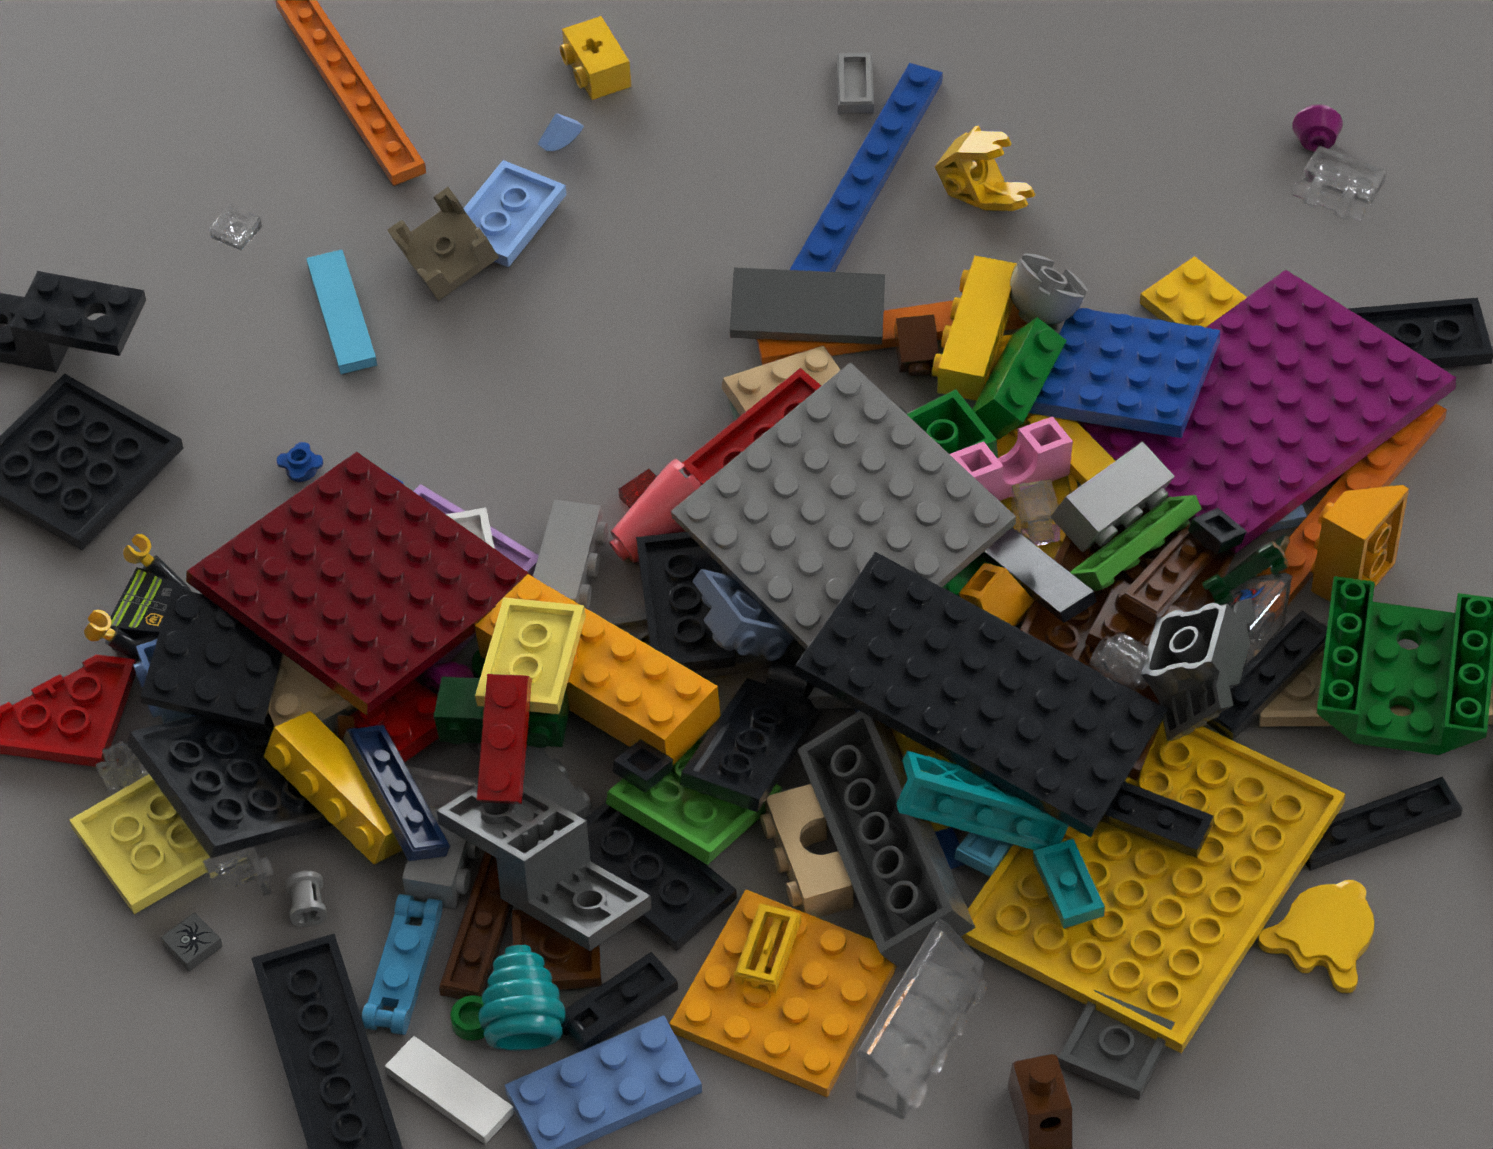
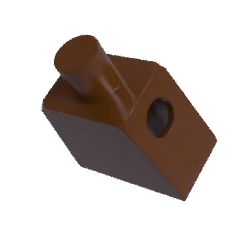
M1056 1054L1018 1060L1012 1063L1008 1090L1025 1149H1072V1105ZM1050 1117L1051 1128L1040 1127V1123Z

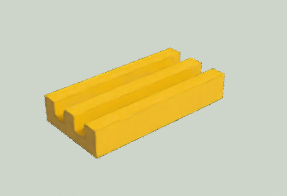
M759 904L734 973L735 983L743 984L745 980L751 982V987L760 989V986L764 985L768 986V991L777 992L801 923V913ZM767 916L773 917L755 971L750 970L749 966ZM784 920L789 921L771 973L766 974L765 972Z

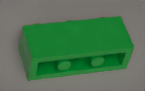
M1038 317L1012 334L972 409L997 440L1024 423L1067 341Z

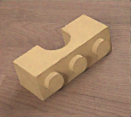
M812 784L769 795L765 800L766 814L760 815V821L766 839L773 838L777 847L773 849L779 873L786 872L790 881L786 883V890L792 907L799 906L802 912L817 918L853 908V886L839 851L817 855L805 849L811 844L827 840L826 819Z

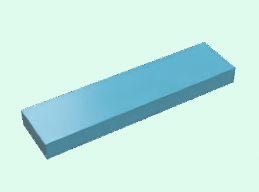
M343 250L306 258L340 374L377 366L375 352Z

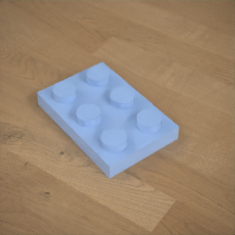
M503 160L463 209L476 227L481 229L499 258L494 262L510 267L565 198L566 185Z

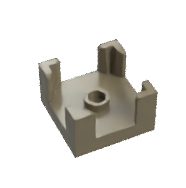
M446 187L434 196V200L441 211L420 226L410 231L405 222L400 220L387 229L399 249L438 301L499 258L487 237L479 227H476L449 187Z

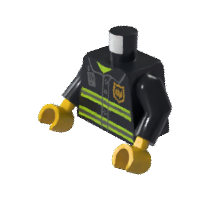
M136 534L132 538V543L141 552L135 551L130 545H127L123 551L127 562L133 564L141 562L144 565L143 569L136 567L111 617L103 610H94L88 617L90 623L84 629L85 637L88 640L99 641L104 638L106 639V645L110 646L112 650L118 651L136 661L139 660L136 646L158 639L172 587L192 592L188 585L157 555L152 557L149 554L151 543L143 534Z

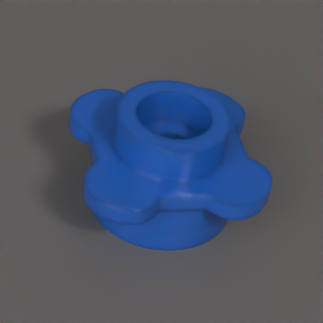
M306 442L295 444L288 453L278 455L276 460L278 467L285 468L287 476L296 482L310 480L316 474L317 469L323 465L322 456L315 455L310 450V445Z

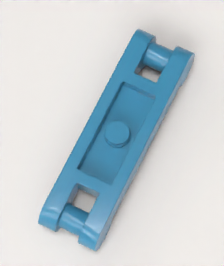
M398 895L395 904V914L370 996L362 1011L361 1018L365 1029L376 1030L377 1027L390 1028L393 1034L406 1035L440 923L443 908L442 900L428 898L427 902L414 900V897L411 895ZM411 917L423 919L422 925H409ZM384 1006L396 1007L394 1011L383 1010Z

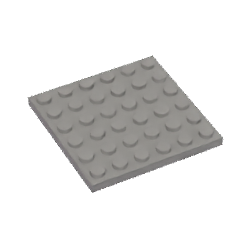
M851 362L671 510L672 518L805 649L811 644L874 552L943 587L1016 524V516Z

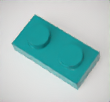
M1074 839L1033 851V862L1063 928L1104 916L1105 906Z

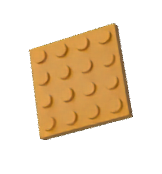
M746 889L669 1025L677 1036L828 1098L897 966L880 954L875 940ZM760 903L801 913V923L776 993L768 991V986L761 985L760 989L751 987V982L744 980L743 984L734 982V973ZM767 916L749 966L750 970L755 971L773 917ZM784 920L765 972L766 974L771 973L789 921Z

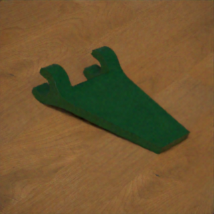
M1285 533L1250 554L1225 577L1221 578L1216 574L1202 582L1204 589L1210 591L1215 603L1224 605L1233 601L1230 590L1267 568L1271 567L1270 571L1274 576L1287 569L1289 565L1285 557V551L1290 541L1288 535Z

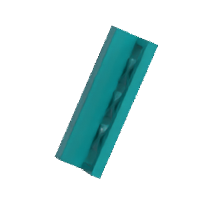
M908 750L902 760L908 779L896 803L899 813L1032 850L1060 843L1069 827L1067 824L957 764Z

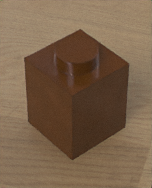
M934 314L896 318L894 334L899 372H909L910 376L930 374L935 355L939 354Z

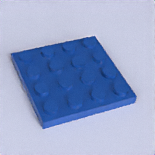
M1079 308L1073 316L1065 320L1059 335L1067 341L1029 413L1182 438L1219 346L1220 330L1205 328L1199 325L1192 326L1167 322L1165 320H1153L1127 314Z

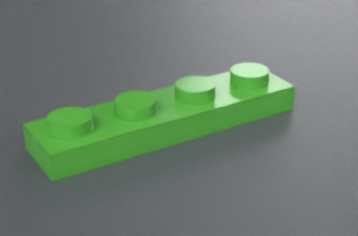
M1197 496L1167 497L1070 571V573L1085 585L1091 587L1093 591L1110 586L1114 583V577L1117 574L1136 566L1140 562L1139 557L1144 553L1162 546L1165 543L1164 538L1189 525L1188 519L1202 509Z

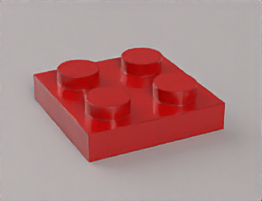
M414 679L368 715H365L359 709L350 715L354 717L355 728L384 725L404 762L439 738L433 717L438 695Z

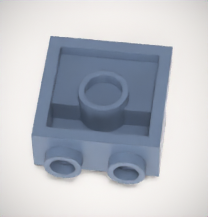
M704 569L699 571L692 582L702 593V601L711 608L704 618V622L713 632L712 637L714 641L726 650L732 651L736 649L740 655H747L749 653L758 657L764 655L768 661L779 659L785 653L794 637L732 576Z

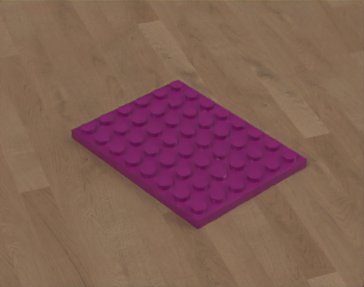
M1284 270L1249 295L1245 300L1205 327L1220 330V343L1182 438L1077 422L1115 461L1143 441L1175 476L1165 488L1169 493L1167 497L1197 496L1202 509L1188 519L1189 522H1192V519L1219 508L1247 531L1242 544L1229 549L1236 554L1455 390L1456 377L1288 270Z

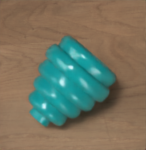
M512 945L505 948V954L497 957L493 962L494 972L489 975L487 981L489 987L482 994L484 1006L479 1010V1022L481 1028L485 1030L484 1036L487 1044L496 1049L514 1051L538 1049L556 1043L562 1036L561 1024L565 1021L566 1013L563 1002L559 1000V989L552 983L550 971L544 968V958L537 953L531 952V947L528 945Z

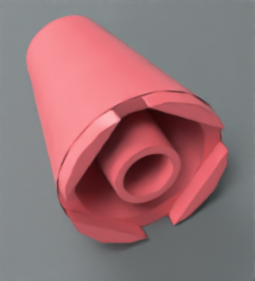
M676 458L665 466L611 530L614 539L609 544L622 561H625L627 558L633 563L639 561L636 537L686 532L672 518L671 510L702 485L693 474L688 478L683 476L679 470L685 465Z

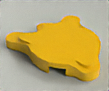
M1344 880L1338 884L1318 885L1305 890L1294 900L1288 914L1281 922L1260 932L1258 938L1259 947L1266 953L1288 955L1301 973H1310L1316 966H1324L1328 970L1333 987L1338 992H1353L1358 982L1356 962L1369 947L1375 924L1373 912L1366 900L1365 887L1355 880Z

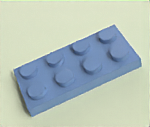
M663 1015L505 1084V1091L534 1149H575L702 1093V1083Z

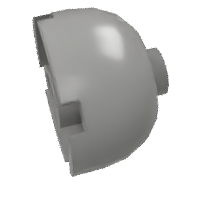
M1029 253L1024 254L1013 269L1010 280L1011 300L1020 311L1018 313L1020 318L1027 323L1038 317L1048 325L1060 324L1073 316L1084 301L1087 288L1068 269H1065L1063 274L1052 269L1055 263L1053 260Z

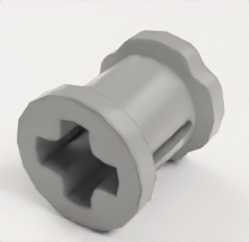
M300 871L290 875L285 880V888L291 894L292 908L289 911L291 923L298 927H309L324 922L327 918V910L321 900L320 890L323 888V877L321 874L315 871Z

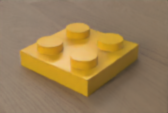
M1194 256L1140 293V304L1160 320L1207 327L1247 297Z

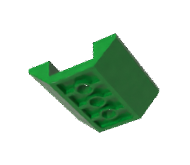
M1334 576L1316 714L1353 743L1440 755L1486 738L1493 676V598L1458 593L1454 613L1373 602L1374 581ZM1403 639H1409L1417 643L1419 647L1405 649L1398 642ZM1396 705L1405 706L1411 711V714L1398 716L1390 708Z

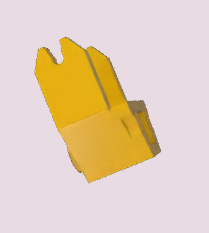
M975 126L969 133L965 132L956 138L934 166L949 196L982 210L1015 211L1027 207L1028 202L1026 198L1035 196L1033 188L1027 183L1004 182L1005 180L994 159L1004 155L1002 147H1008L1012 144L1009 137L1003 132L981 131L979 126Z

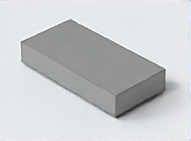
M837 53L838 114L874 113L872 53Z

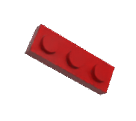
M487 674L477 800L479 802L522 804L532 678L530 676Z

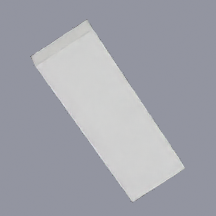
M415 1036L385 1065L386 1074L485 1145L514 1115V1108L511 1104Z

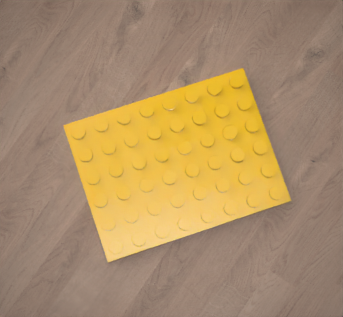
M1162 721L1137 781L1128 777L1126 782L1214 815V824L1198 857L1195 858L1102 821L1091 838L1069 826L1061 842L1074 839L1105 906L1103 917L1063 928L1033 862L1034 850L1013 844L968 908L975 928L957 939L1085 1005L1088 1001L1095 1004L1096 1010L1154 1040L1157 1037L1166 1040L1165 1046L1182 1054L1344 805L1346 794L1203 726L1196 728L1189 735L1167 742ZM1094 990L1175 1023L1170 1030Z

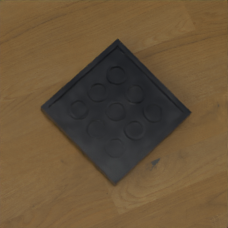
M64 373L0 435V503L78 549L83 550L184 449L182 439Z
M269 712L263 731L200 716H192L130 731L127 745L210 858L333 825L264 757L275 727Z

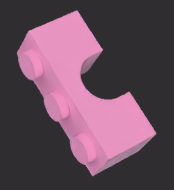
M1052 416L1019 428L1014 447L1002 457L997 458L984 441L953 452L950 455L1000 501L1069 475L1073 441Z

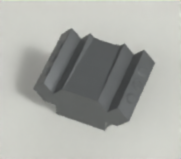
M1251 598L1238 601L1231 608L1228 604L1210 603L1199 610L1189 612L1175 610L1164 617L1156 619L1140 675L1151 687L1159 704L1168 709L1163 719L1167 742L1193 733L1196 728L1206 725L1207 721L1219 717L1220 713L1233 706L1230 689L1240 684L1250 646L1247 627L1256 622Z

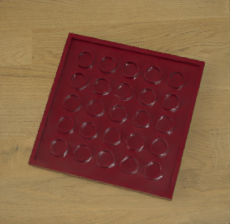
M356 451L186 571V582L354 707L368 715L476 632L475 625L494 609L496 604L527 574H531Z

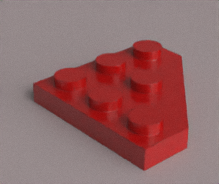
M95 654L82 662L83 667L65 677L58 674L31 689L32 695L13 705L10 702L1 705L0 754L104 768L136 676L133 664H136V660Z

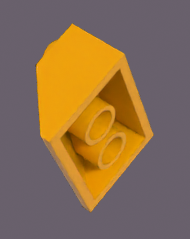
M1404 485L1349 490L1345 491L1335 503L1329 502L1324 507L1318 519V523L1321 524L1320 534L1314 544V548L1317 549V556L1310 570L1314 574L1312 592L1330 602L1334 576L1374 581V588L1396 562L1409 488Z

